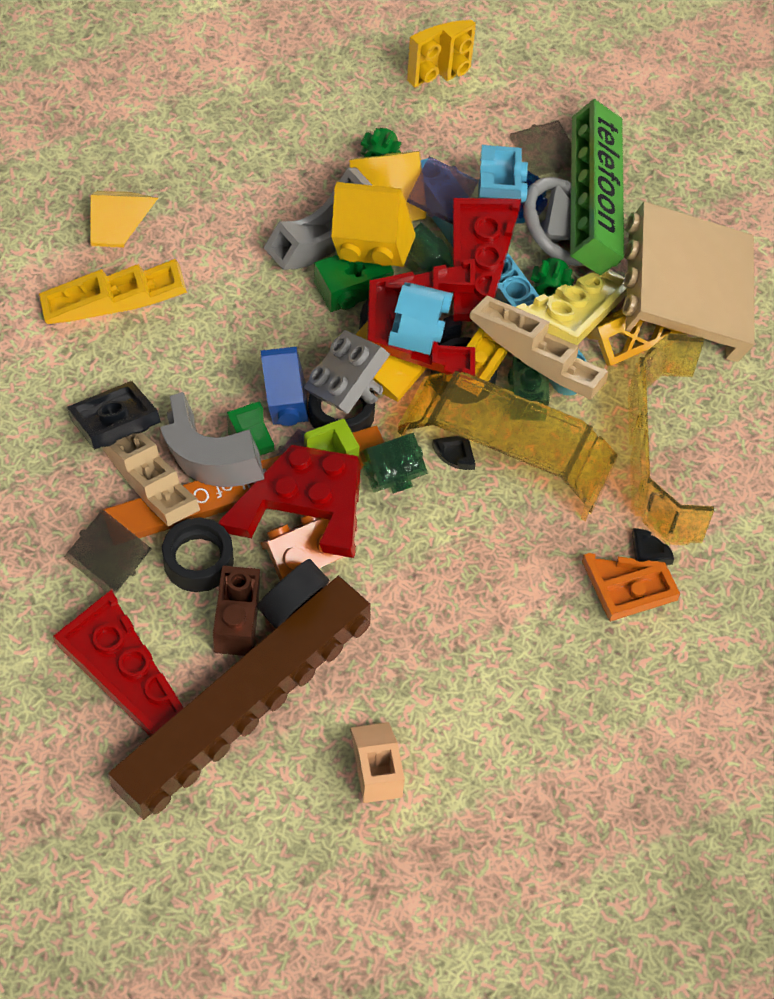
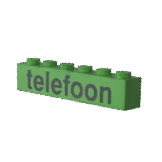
M593 99L572 116L570 256L601 276L624 259L623 121L616 113L596 99Z

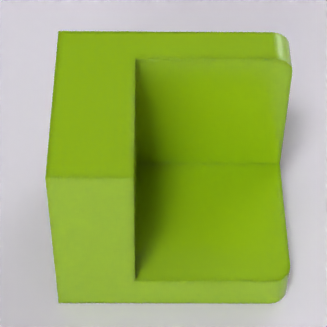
M344 418L304 434V447L355 455L359 458L360 446Z

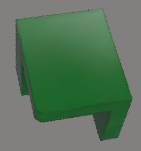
M255 402L227 412L228 435L250 430L260 456L275 451L272 438L264 424L261 402Z

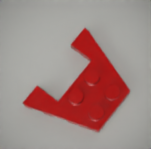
M474 259L464 260L461 265L447 268L446 264L433 267L431 272L414 275L412 271L370 280L368 341L381 346L391 356L467 382H474L475 347L438 345V342L434 341L431 353L428 355L388 345L402 285L407 282L446 292L474 294Z
M291 445L264 473L265 479L255 482L220 519L218 524L223 526L230 535L252 539L266 509L327 519L330 521L319 543L322 552L354 558L356 554L354 540L358 521L356 507L357 502H359L361 471L359 458L355 455Z

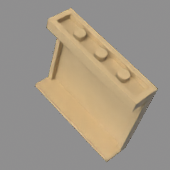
M644 201L635 213L632 212L629 215L625 228L626 232L629 233L628 244L625 249V259L628 260V268L624 277V286L627 287V297L623 304V314L626 315L625 330L631 331L639 320H643L724 344L725 359L739 362L755 345L754 235Z

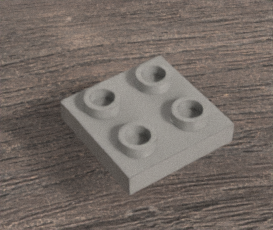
M344 330L333 341L330 351L320 365L311 372L309 380L303 388L312 396L348 414L360 397L367 404H373L379 399L370 391L374 390L380 396L382 395L383 387L375 382L373 378L390 354L381 346Z

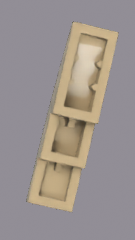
M486 296L470 312V319L499 345L523 363L557 384L591 400L606 383L609 371L577 358L579 346L549 334L548 327L550 321L490 296Z
M134 433L117 440L111 446L101 447L133 490L167 526L200 511L197 498L180 484L176 470L159 456L156 444L145 434Z

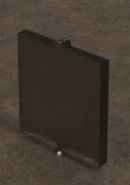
M559 120L539 126L533 124L529 129L510 134L515 147L522 148L523 162H528V171L532 178L551 172L559 173L560 170L571 167L572 143Z
M102 509L88 528L80 531V538L66 553L64 558L104 591L109 592L112 589L115 594L130 576L136 575L135 569L152 548Z

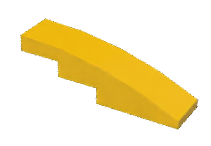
M173 259L143 271L139 264L108 276L100 269L41 292L39 297L45 322L47 324H54L134 310L187 293L180 265L176 259Z

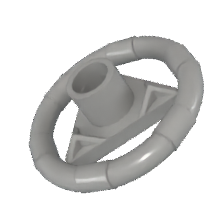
M555 177L540 178L529 186L527 200L523 203V215L527 228L533 239L548 256L561 259L567 265L582 266V263L570 256V252L556 244L560 240H571V183ZM552 189L546 219L540 223L536 210L537 197L546 190Z

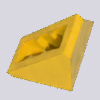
M96 191L91 194V246L125 247L126 241L158 198L121 191Z

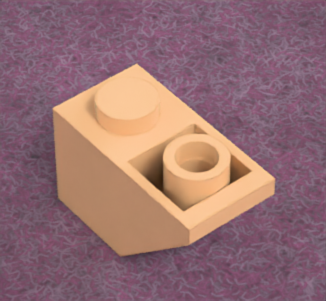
M385 722L351 727L350 732L363 803L402 798L405 778L398 742L390 723Z

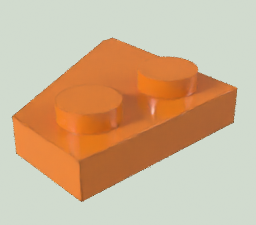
M594 553L583 555L582 563L609 622L675 602L679 599L680 592L665 562L650 560L639 562L633 558L618 557L617 561L597 559Z

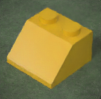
M336 182L334 187L331 237L339 260L403 267L416 234L402 188Z

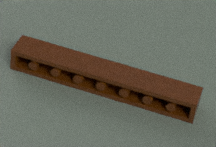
M338 575L108 773L112 789L143 820L151 813L156 815L162 812L168 806L171 796L182 786L184 788L191 786L199 778L201 770L209 762H217L222 759L229 751L230 744L240 735L243 737L249 735L257 727L259 719L269 710L275 711L280 708L286 701L290 691L297 685L300 687L306 685L313 678L316 669L325 661H333L341 653L343 645L352 637L358 638L363 635L370 626L371 603Z

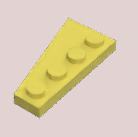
M607 270L601 276L596 272H591L578 278L573 286L562 285L556 289L555 294L549 297L542 294L534 299L533 304L527 306L525 303L516 306V308L550 321L548 327L549 334L578 345L627 296V287L624 286V276L611 270Z

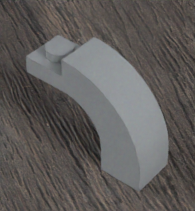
M347 168L339 181L372 185L357 168ZM334 191L328 200L310 216L297 221L278 222L264 249L283 270L300 269L310 266L336 251L331 237Z
M184 392L170 396L172 411L167 412L169 425L162 426L161 431L176 463L184 473L196 481L219 487L241 486L265 479L260 453L250 430L218 438L203 436L197 433L194 413Z

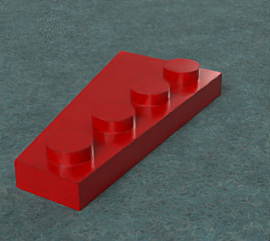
M453 198V267L461 265L464 260H475L474 294L453 292V321H473L470 319V312L486 296L495 298L520 211L521 199Z
M112 589L53 636L54 643L150 737L184 708L163 673H160L148 648L141 642L127 614H124L119 606L118 599Z

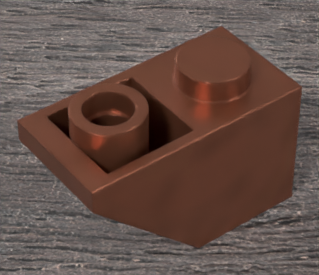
M222 566L213 628L214 653L245 656L254 648L260 569Z

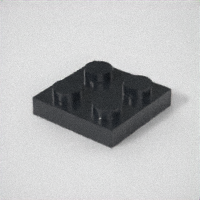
M133 381L67 407L71 421L94 450L100 447L111 446L117 440L134 433L145 432L151 426L161 423L158 410Z

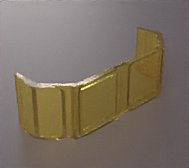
M674 333L667 334L647 351L645 357L639 358V362L635 365L628 391L629 445H632L630 455L631 510H635V516H641L644 525L667 545H688L689 543L703 542L714 513V506L681 505L650 478L647 388L661 376L693 377L704 343V338Z
M458 371L450 375L439 373L425 376L398 424L397 433L400 435V444L404 446L414 428L434 425L562 478L584 503L581 520L584 521L587 520L589 514H592L614 469L618 456L611 446L592 430L593 426L586 424L583 420L539 402H531L514 395L512 391L468 373H460Z

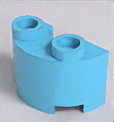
M482 145L478 198L521 199V203H524L527 200L528 183L521 182H526L528 162H522V148Z
M405 282L402 285L396 305V315L392 331H390L388 345L430 355L433 342H441L445 321H441L439 318L441 313H449L453 293Z

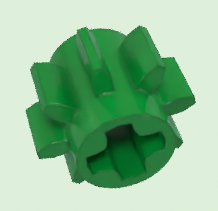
M375 128L373 135L369 132L365 133L361 142L363 148L360 154L364 157L384 156L390 153H401L399 149L402 142L398 141L397 135L392 130Z
M549 258L542 261L541 267L534 266L530 280L534 281L533 288L539 296L545 294L549 297L555 294L556 289L562 285L573 286L575 279L571 277L573 270L569 269L566 262L558 258Z

